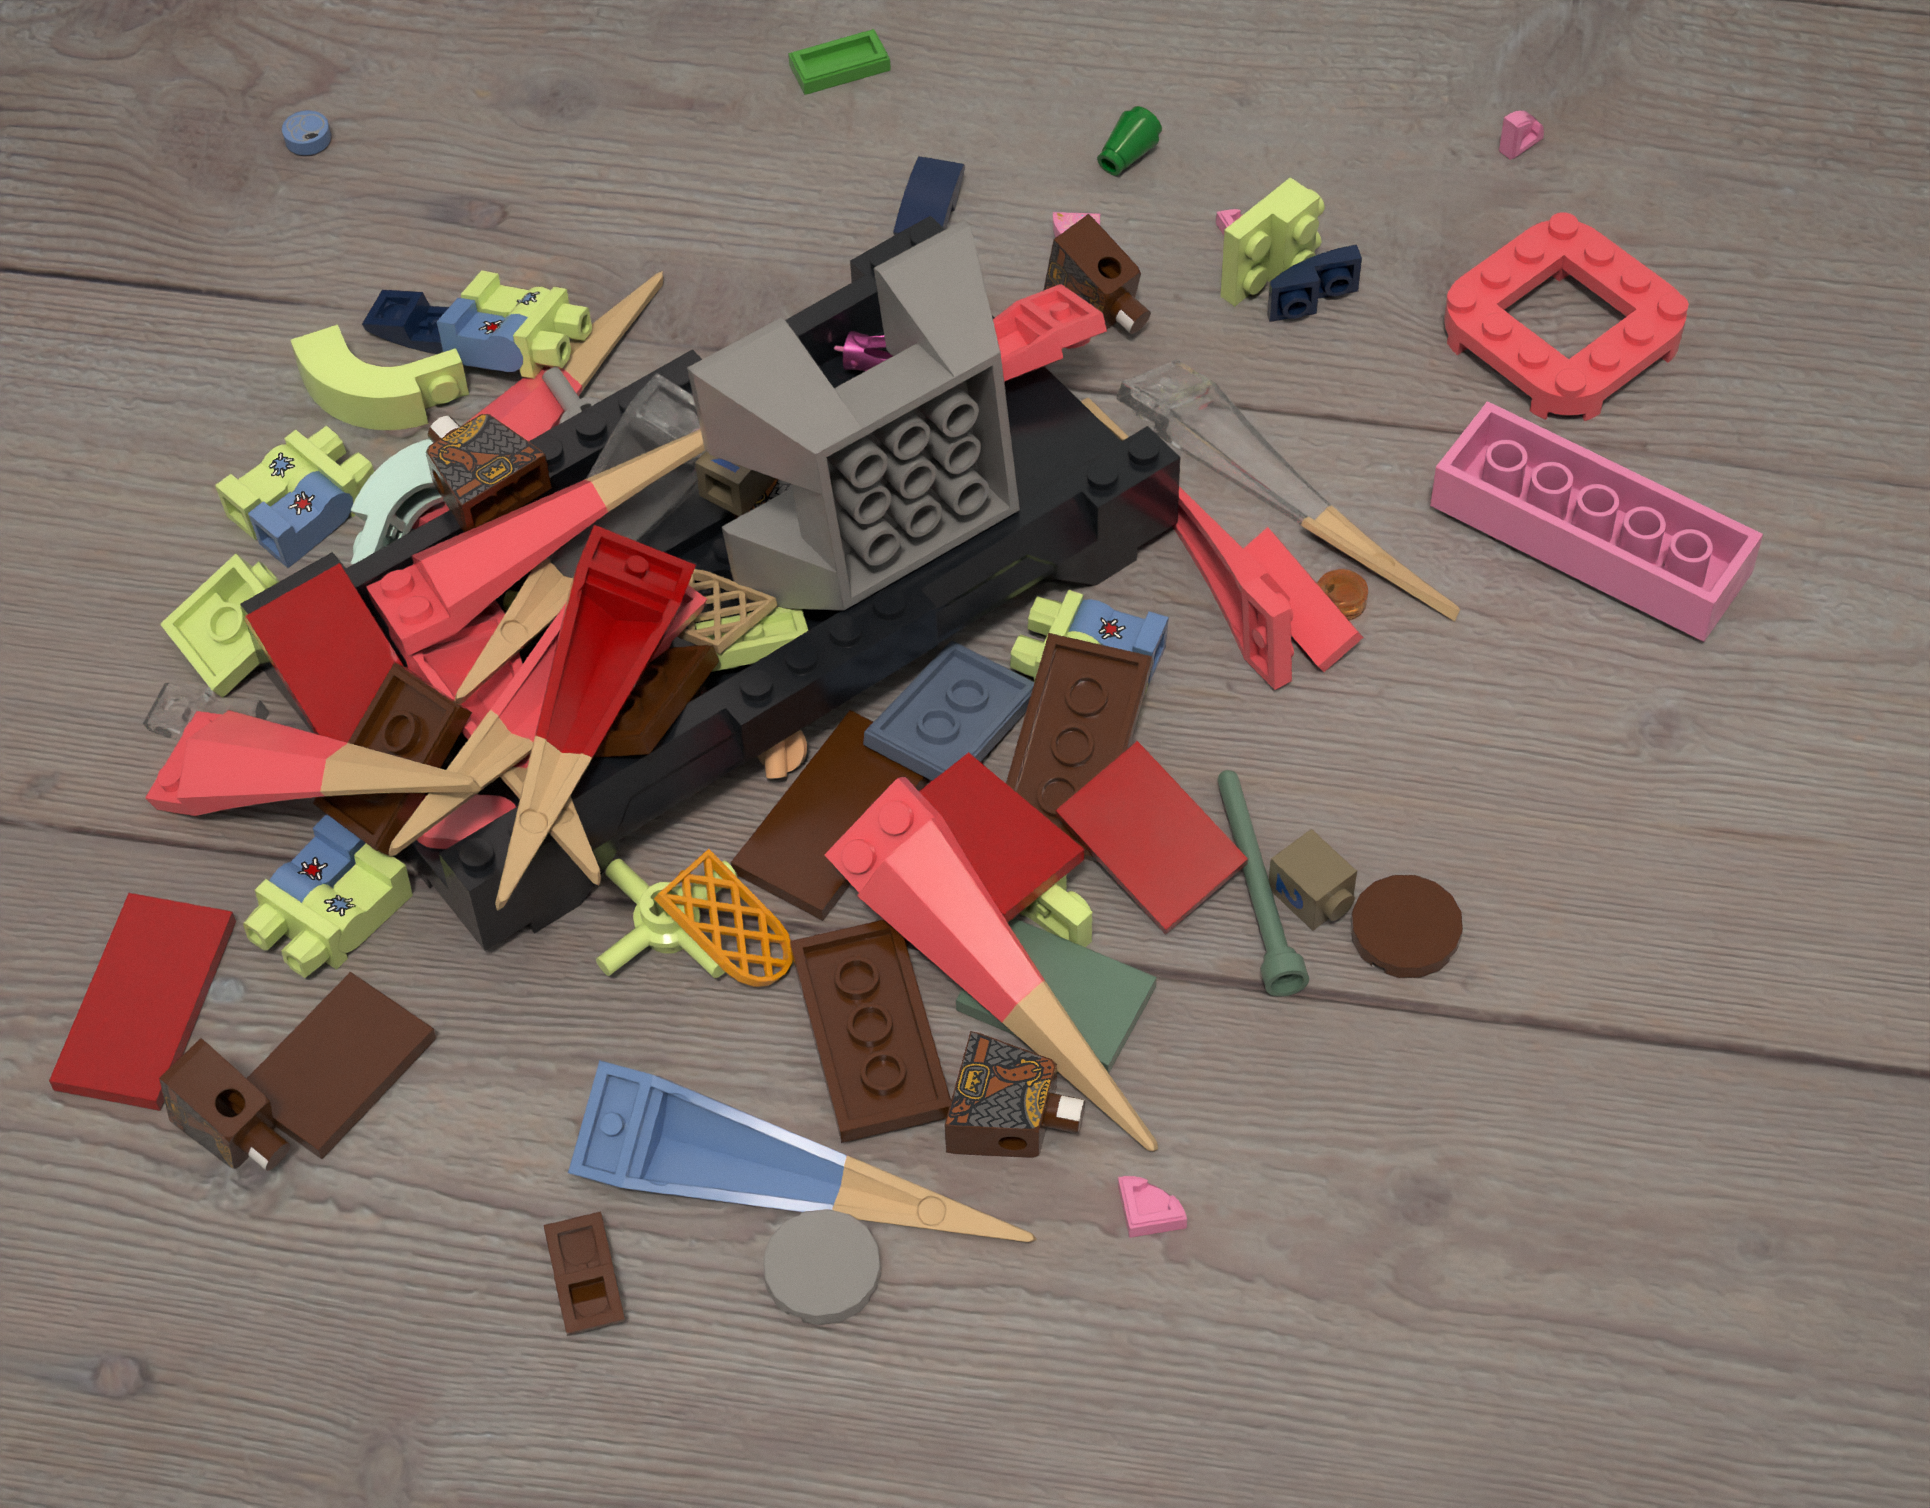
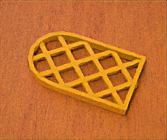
M710 849L706 850L685 870L680 871L678 876L654 898L678 925L727 974L738 982L753 987L769 986L780 980L792 964L791 940L787 930L779 919ZM702 862L704 863L705 876L690 874ZM713 870H714L722 879L714 878V877H713ZM682 882L683 896L668 894ZM690 883L706 885L708 900L692 898ZM715 887L730 889L732 904L716 902ZM740 897H741L750 907L741 906ZM675 904L684 905L685 914ZM693 907L709 909L710 924L694 922ZM717 910L733 913L735 928L719 926ZM742 914L758 917L759 932L744 930ZM767 925L775 934L768 933ZM703 932L712 934V942ZM720 934L736 937L738 952L722 950ZM745 938L761 941L762 956L746 953ZM769 942L781 944L783 959L771 957ZM730 960L739 961L740 968L733 964ZM748 962L762 964L765 976L758 977L749 974ZM772 966L781 967L779 972L773 975Z

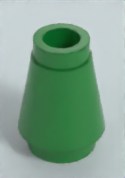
M1135 106L1130 111H1124L1105 143L1102 152L1097 157V161L1102 169L1113 176H1118L1123 170L1156 146L1159 142V134L1162 132L1160 121L1152 112L1140 106Z

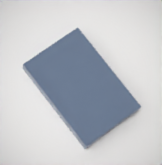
M951 640L864 732L863 745L933 781L968 752L981 762L1026 712L1034 682Z

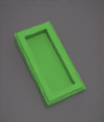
M875 29L788 53L789 66L804 95L891 71L890 58Z

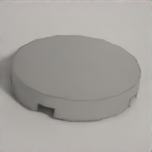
M830 1209L806 1211L785 1221L769 1239L763 1257L766 1289L776 1306L786 1314L790 1312L794 1316L801 1317L802 1322L814 1325L839 1323L859 1313L870 1301V1296L875 1291L876 1285L878 1287L881 1277L878 1244L868 1227L850 1214Z

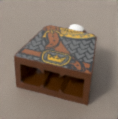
M1087 214L1053 239L1043 291L1060 284L1064 285L1103 313L1106 330L1118 322L1130 334H1134L1147 323L1151 312L1135 298L1141 276L1139 267L1091 215Z
M480 414L462 426L451 416H443L438 418L429 428L428 438L433 444L428 446L425 453L431 478L463 532H467L517 510L552 488L545 454L490 414Z
M970 1031L945 1121L946 1153L1022 1158L1037 1157L1040 1155L1047 1127L1079 1134L1084 1116L1085 1099L1056 1094L1057 1064L1052 1059L987 1035Z
M202 1038L159 1078L169 1121L230 1168L236 1169L251 1157L266 1171H270L288 1153L290 1144L274 1131L275 1125L269 1099Z

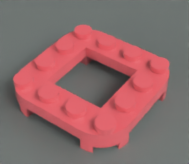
M1560 212L1554 214L1548 221L1533 225L1456 280L1447 293L1444 325L1448 334L1447 344L1452 351L1459 355L1468 348L1532 398L1530 412L1545 420L1548 418L1549 412L1559 415L1582 414L1583 420L1587 421L1601 413L1603 400L1659 358L1669 363L1675 357L1682 339L1689 304L1687 299L1671 284L1600 232L1578 222L1574 215ZM1570 274L1626 317L1570 359L1566 358L1505 311L1506 308L1551 276L1560 282Z

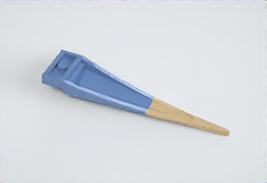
M599 1060L568 1173L625 1189L798 1212L830 1209L850 1214L858 1220L1022 1242L1037 1240L1033 1233L673 1081Z

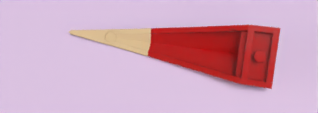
M594 525L570 585L495 902L497 911L507 903L671 628L694 572L695 564Z

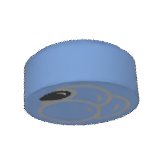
M305 110L294 113L282 125L286 147L298 155L316 154L324 150L331 141L328 120L323 114L316 111Z

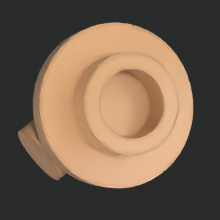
M799 730L760 754L758 758L765 766L766 778H782L787 776L788 772L798 768L803 763L807 754L806 738L803 732Z

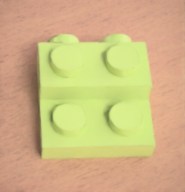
M1289 178L1224 230L1221 298L1235 307L1250 294L1255 295L1261 291L1267 281L1270 282L1293 265L1316 256L1315 250L1321 246V237L1317 231L1319 227L1318 216L1324 212L1325 206L1323 200L1315 191L1307 189L1294 179Z
M238 554L233 555L160 623L211 690L222 698L259 665L240 604L280 582L263 563L258 561L252 566Z

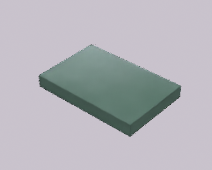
M1013 918L1008 922L1009 926L1104 1068L1110 1073L1156 988L1157 977ZM964 989L961 990L956 999L957 1011L1015 1035Z

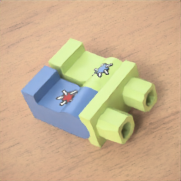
M482 270L461 293V298H457L437 321L443 352L456 348L464 366L504 372H515L520 369L522 377L533 379L544 366L563 368L570 359L571 345L569 339L585 341L592 332L589 308L569 304L567 289L553 287L550 291L544 287H533L525 290L500 285L498 273Z
M327 426L308 439L297 430H294L284 438L286 444L273 448L264 457L262 463L244 476L237 479L230 474L215 485L226 516L254 540L257 539L264 549L287 568L291 567L336 530L349 515L351 517L355 516L351 512V508L360 490L374 473L371 462L359 452L352 455L341 465H338L335 461L346 454V450L339 436Z
M1068 590L1063 603L1037 596L1028 617V630L1046 635L1047 637L1048 633L1152 656L1153 665L1148 683H1150L1166 648L1169 617L1149 611L1146 618L1143 619L1116 611L1098 600H1083V594ZM1020 634L1011 650L1010 668L1034 677L1035 682L1047 637L1042 642Z
M327 814L313 827L315 837L291 862L279 867L269 881L265 879L255 889L259 906L253 910L243 923L249 941L262 950H269L283 935L292 939L281 950L282 956L290 969L304 978L309 976L324 962L337 970L348 959L346 953L360 946L413 896L407 868L404 863L393 856L389 857L376 851Z

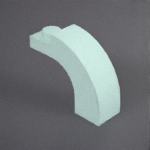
M430 439L414 443L390 457L370 476L360 490L351 508V512L366 523L355 539L352 565L408 534L421 514L430 507L444 501L432 481L425 453L428 446L433 444Z

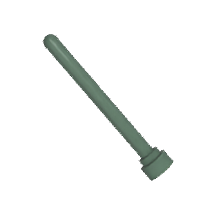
M1224 770L1219 774L1217 782L1235 844L1248 858V864L1242 869L1267 952L1263 957L1264 962L1260 968L1267 993L1273 996H1289L1301 991L1308 985L1309 975L1304 958L1296 953L1292 947H1288L1239 777L1232 770Z

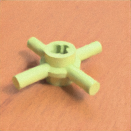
M616 859L608 865L605 871L606 876L637 905L633 914L635 929L596 958L599 968L607 976L612 975L648 946L660 953H675L684 949L713 978H718L725 973L654 900L657 894L671 882H659L649 886L623 860ZM723 860L722 862L737 877V874L733 867L727 861ZM713 870V877H714V878H718V879H722V878ZM693 883L690 886L692 898L708 900L706 885ZM677 885L668 894L683 896L682 887ZM715 887V894L723 888ZM675 904L685 914L684 905ZM693 907L694 922H700L699 907Z

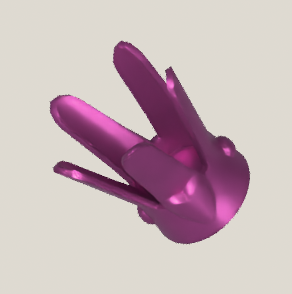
M855 331L849 332L844 347H834V350L843 352V367L845 370L867 371L893 357L889 352L876 349L886 348L884 336H868Z

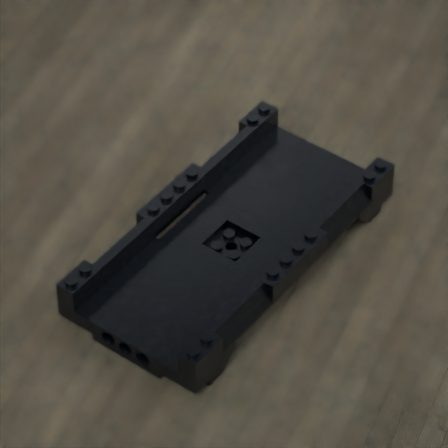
M928 216L850 260V284L785 320L833 388L865 372L845 370L843 367V352L834 350V347H844L850 331L868 336H884L874 267L944 231L945 229L932 216ZM876 348L888 352L886 348ZM692 349L530 440L529 442L539 448L546 456L552 488L524 506L699 430L700 425L687 367L697 363L702 358ZM1046 367L1004 382L1020 510L846 610L802 609L808 628L807 632L753 664L739 666L735 669L711 672L650 754L593 758L570 796L600 868V875H602L619 850V840L933 649L938 643L1052 574L1056 579L1098 585L1137 561V548L1172 527L1178 521L1181 457L1149 426L1121 441ZM702 452L605 514L556 550L547 559L563 576L573 578L594 525L693 563L696 565L695 569L708 571L733 581L722 526L735 519L730 511L699 495L695 462L704 453ZM449 510L348 568H345L335 554L331 552L241 603L240 606L244 618L251 612L340 563L403 666L408 668L406 660L390 637L389 627L373 605L366 586L381 580L392 571L403 570L413 565L412 555L464 532ZM531 571L508 590L519 592ZM713 588L697 592L706 597L713 595ZM720 588L721 593L730 592ZM508 590L495 599L505 614L507 611L503 608V601ZM737 598L721 601V609L740 605ZM714 603L706 604L701 613L713 611ZM739 613V614H734V615H729V616H724V617H721V618L730 617V616H735V615H740V613ZM550 624L519 652L522 663L525 662ZM248 627L260 667L311 732L314 733ZM676 637L669 648L698 645ZM462 733L458 736L440 769L446 770L468 741ZM498 777L477 794L507 798L515 804L516 807L447 849L429 848L415 840L401 851L429 889L433 886L484 951L526 925L534 934L579 907L595 885L548 832L507 903L497 911L495 902L520 801L501 777Z

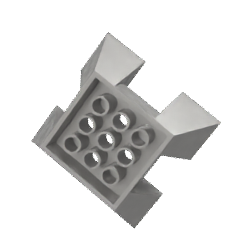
M965 220L874 267L886 350L893 357L840 386L833 388L789 324L782 317L687 367L705 450L712 456L791 483L792 485L791 489L722 526L733 581L738 585L746 586L775 597L777 607L846 610L1020 510L1001 352L971 225ZM747 599V604L755 602L753 600Z

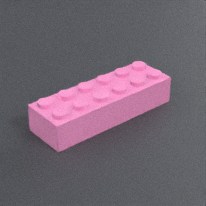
M1488 401L1438 463L1435 470L1430 506L1703 642L1753 573L1763 537L1762 533Z

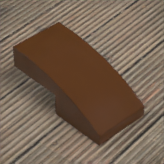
M601 1211L543 1225L567 1336L626 1322Z

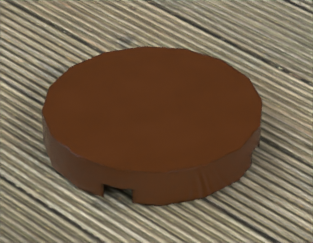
M1392 875L1373 882L1359 895L1352 911V941L1361 958L1371 966L1373 962L1377 966L1385 968L1384 973L1397 978H1421L1440 971L1449 963L1450 957L1457 951L1462 938V912L1453 896L1438 883L1417 875Z

